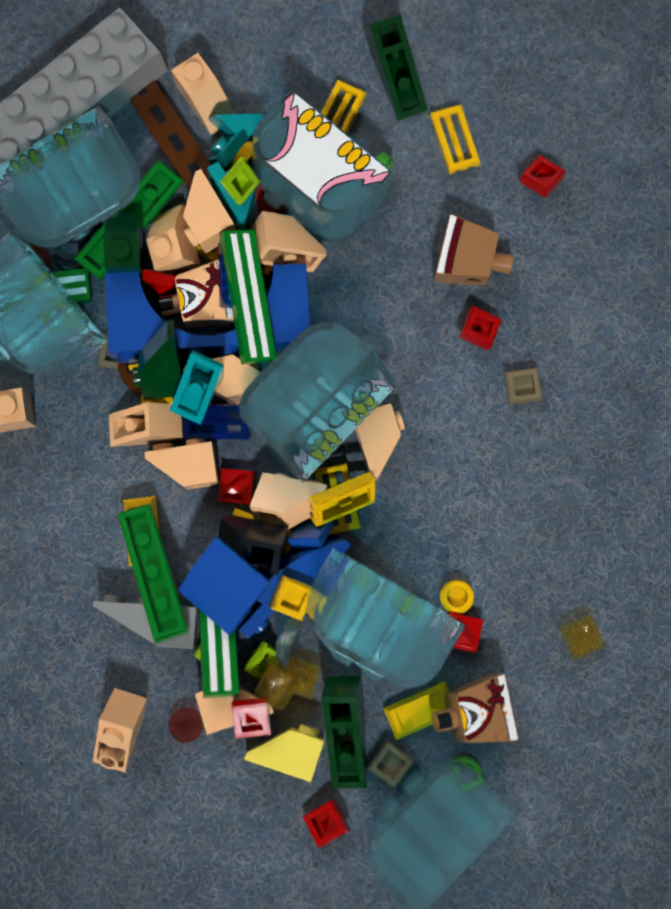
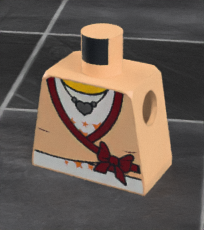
M224 259L216 260L177 275L175 277L177 293L159 297L162 315L168 316L181 313L186 328L235 327Z

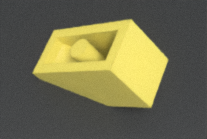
M300 724L299 729L291 727L250 748L244 760L311 782L324 738L318 736L319 729Z

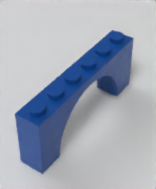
M306 263L273 265L272 283L266 299L275 350H285V354L304 353V348H310L311 345ZM139 272L105 273L108 347L112 359H118L119 363L137 362L141 350L166 323L147 301ZM176 329L180 355H185V359H189L192 351L204 356L205 354H218V357L232 354L236 357L238 356L239 349L235 330L219 335L205 336L190 334Z

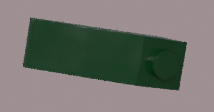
M401 14L389 15L362 25L372 59L397 120L400 121L427 111L428 108Z
M327 676L321 701L332 789L367 788L365 705L361 676Z

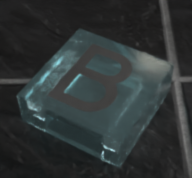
M293 617L288 619L276 641V662L288 666L301 641L303 620L300 621Z

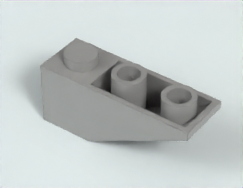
M104 595L103 601H93V607L158 647L197 648L199 610L197 607H192L190 600L179 599L189 633L155 644L141 597H138L137 604L124 603V596Z

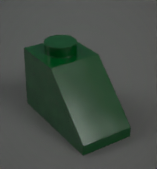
M141 211L108 213L103 234L106 271L108 273L139 272L141 276L144 269Z
M174 320L167 321L139 353L138 367H133L134 385L136 388L141 387L144 400L174 397L183 375V367Z

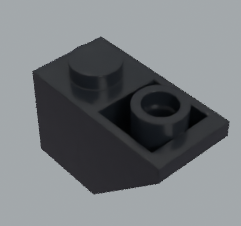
M222 514L218 537L222 538L260 572L278 575L285 557L289 526Z

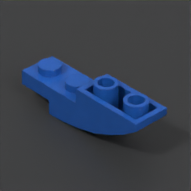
M339 535L327 537L321 548L295 549L286 554L278 575L262 573L272 583L254 603L253 609L237 629L249 639L253 634L260 633L269 622L268 617L275 611L269 607V603L282 574L318 589L324 581V575L328 572L326 563L332 552L337 551L347 556V550L351 544Z

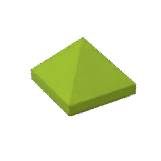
M243 157L237 160L220 181L239 206L245 202L261 182Z
M263 641L251 652L244 671L267 683L285 657V654Z

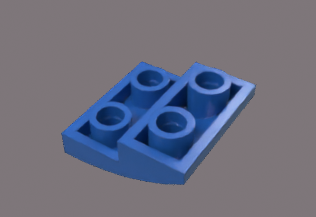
M216 537L193 566L178 591L230 636L250 613L254 603L272 582L222 538Z

